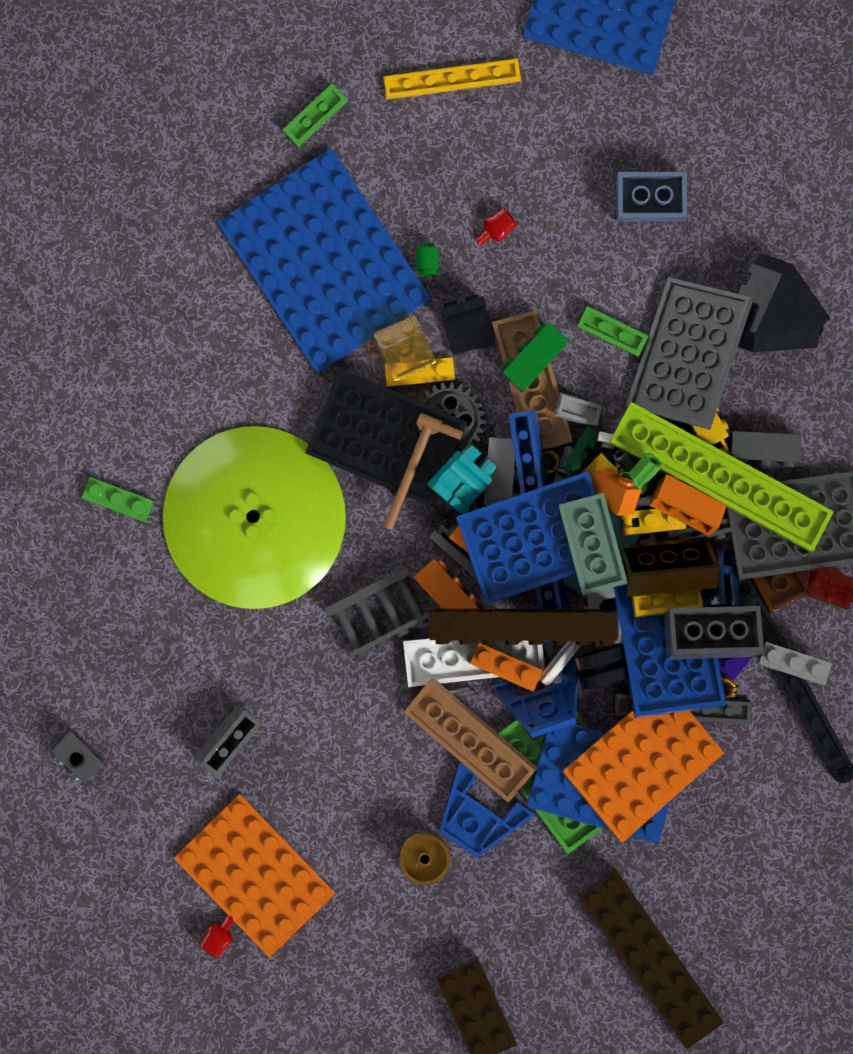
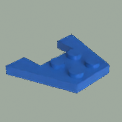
M575 658L570 659L560 671V683L519 697L513 682L508 680L490 686L494 695L532 738L576 723L578 671L573 661Z
M459 762L439 832L478 858L535 814L516 801L505 818L501 819L466 794L478 776L463 763Z

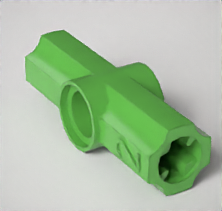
M646 453L630 472H623L620 476L632 480L635 486L642 489L640 493L642 495L647 490L648 482L661 469L662 463L652 453Z

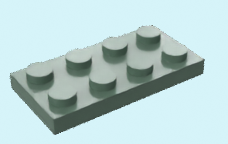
M604 493L559 504L558 507L582 595L627 584Z

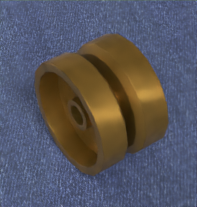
M421 832L412 835L401 848L399 859L401 870L415 884L430 885L438 882L449 869L450 854L448 846L442 838L434 833ZM422 855L429 856L428 863H423L420 860Z

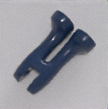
M713 548L720 567L717 588H713L712 595L704 600L703 607L745 606L739 593L733 550L728 549L724 555L722 548ZM724 577H725L726 583H727V596H726V590H725Z

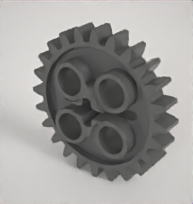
M451 382L450 387L446 389L444 383H442L441 390L432 386L433 393L430 394L428 391H425L426 400L419 398L418 401L433 408H436L435 405L439 404L447 414L454 415L457 418L468 415L472 419L471 425L465 427L456 451L458 449L463 451L465 446L473 445L472 440L480 441L476 434L484 433V430L479 426L486 424L485 420L480 419L486 412L479 411L483 403H475L478 395L470 397V388L464 393L462 391V384H460L458 389H454V384ZM447 398H454L456 400L457 406L454 409L449 410L444 406V401Z

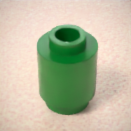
M420 243V247L416 248V270L419 271V276L430 277L437 275V270H439L438 247H434V243Z

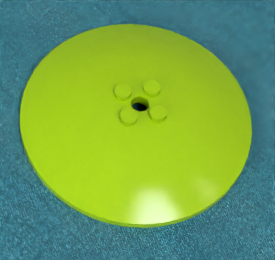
M258 426L240 427L219 433L207 439L191 451L175 471L166 492L163 508V529L169 552L176 566L184 577L199 591L218 602L234 607L248 609L269 608L288 603L302 596L327 574L343 542L346 522L345 503L339 482L329 464L305 453L309 445L308 443L290 433L274 428ZM251 510H256L260 514V519L256 523H250L247 520V514Z

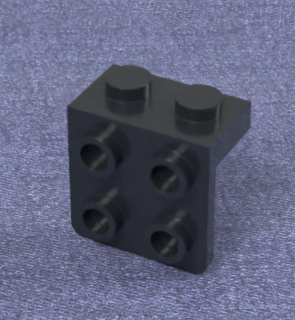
M478 294L466 297L465 302L459 304L456 301L443 304L444 308L440 309L439 313L452 354H461L495 342L484 296L478 297Z

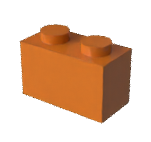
M605 468V470L594 471L591 481L595 493H604L608 510L616 515H634L642 489L635 486L632 480L619 476L618 472L614 469Z

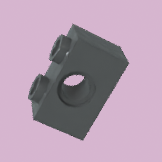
M70 731L51 751L54 754L53 759L62 767L66 765L71 770L70 776L78 783L80 781L83 783L88 782L106 763L74 731ZM74 752L80 753L83 757L80 765L72 762L71 757Z

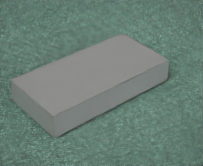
M559 393L553 416L591 428H597L602 406Z

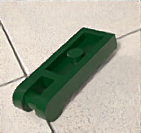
M586 426L568 458L565 479L578 475L581 465H586L589 451L593 452L597 439L594 438V428Z

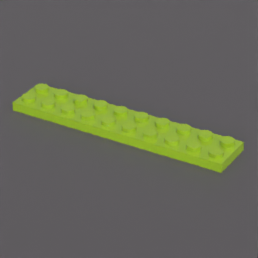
M633 402L629 404L609 444L639 460L646 453H652L662 463L659 471L678 478L681 482L726 504V507L811 553L814 551L834 512Z

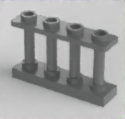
M407 566L325 608L329 617L334 615L335 619L338 618L354 649V651L348 653L350 658L355 656L357 660L368 654V648L375 645L376 649L388 644L387 639L391 636L396 635L398 639L409 633L407 628L415 624L419 628L429 622V612L423 615L407 584V577L411 575ZM394 583L396 587L399 586L415 617L414 620L404 625L387 595V587ZM373 594L376 598L379 597L395 630L385 635H382L366 604L368 602L366 598ZM352 605L359 609L374 638L372 642L364 646L361 645L346 615L348 613L346 608Z

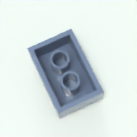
M687 172L617 173L616 222H684L686 220Z

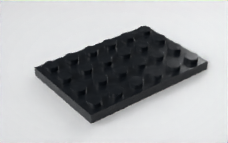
M340 369L305 453L398 492L422 431L417 425L420 414L423 413L441 420L444 424L463 432L467 421ZM441 432L433 435L430 434L407 491V497L430 507L433 506L437 493L427 483L453 457L459 444V439Z

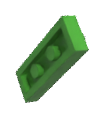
M331 84L283 129V132L299 148L348 102V99Z
M588 306L577 328L636 357H639L648 338V335Z
M89 477L82 495V499L143 522H147L154 504L153 500Z

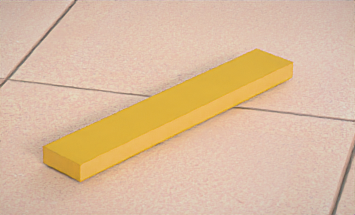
M518 58L388 75L383 76L386 100L521 82Z

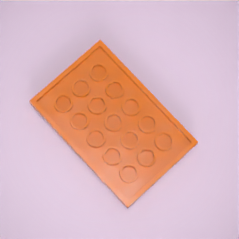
M631 710L561 772L616 839L623 843L723 755L724 752L690 711L634 718L633 710Z
M241 794L174 857L177 863L228 916L233 917V921L269 958L336 893Z

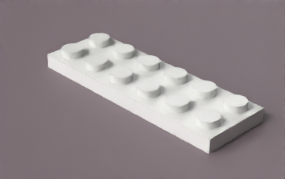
M429 639L403 641L408 687L426 685L431 678H434L441 684L499 676L469 664L478 642L482 644V640H475L473 644L461 645L459 640H452L449 644L444 645L435 644V640ZM498 641L494 645H486L543 671L545 669L542 645H529L528 641H521L518 645H506L505 641Z

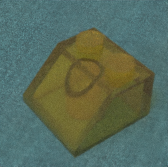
M415 315L373 334L394 382L437 364Z

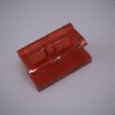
M818 567L809 575L806 596L848 610L851 602L853 603V578Z

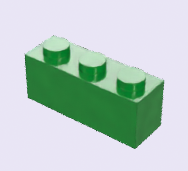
M550 322L546 326L541 324L533 333L536 337L530 343L526 340L518 349L520 354L514 360L511 357L502 367L505 370L502 375L521 393L530 386L570 341Z

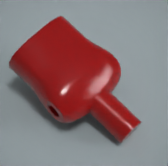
M502 207L498 212L484 220L483 225L486 231L478 236L476 241L481 246L490 238L499 242L518 224L509 211Z
M227 915L221 925L211 924L198 946L212 957L219 959L222 952L233 939L232 934L228 931L234 922L233 917Z

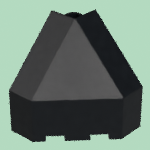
M766 254L760 255L752 262L748 270L751 276L747 285L742 284L738 294L749 296L753 299L738 347L751 352L818 348V340L823 332V325L831 318L793 264Z

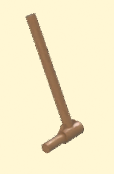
M420 414L417 425L422 431L384 524L385 528L392 530L430 434L433 435L441 432L460 440L463 431L446 425L443 421L426 414Z

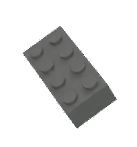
M760 606L669 608L663 614L667 660L758 657L764 652Z

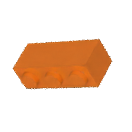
M667 474L657 483L649 506L708 536L719 528L727 506L700 492L698 489L681 482L678 478Z
M433 559L414 576V579L441 609H479L477 607L480 604L479 601L472 594L467 596L462 589L465 586L457 577L452 579L447 574V571L450 569L441 559L438 562Z
M479 642L469 663L533 692L543 671Z

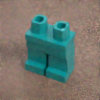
M471 444L462 452L457 450L453 457L427 483L431 489L460 514H465L470 510V505L485 490L487 485L493 481L490 476L496 469V466L487 458L479 466L475 465L473 462L481 452Z

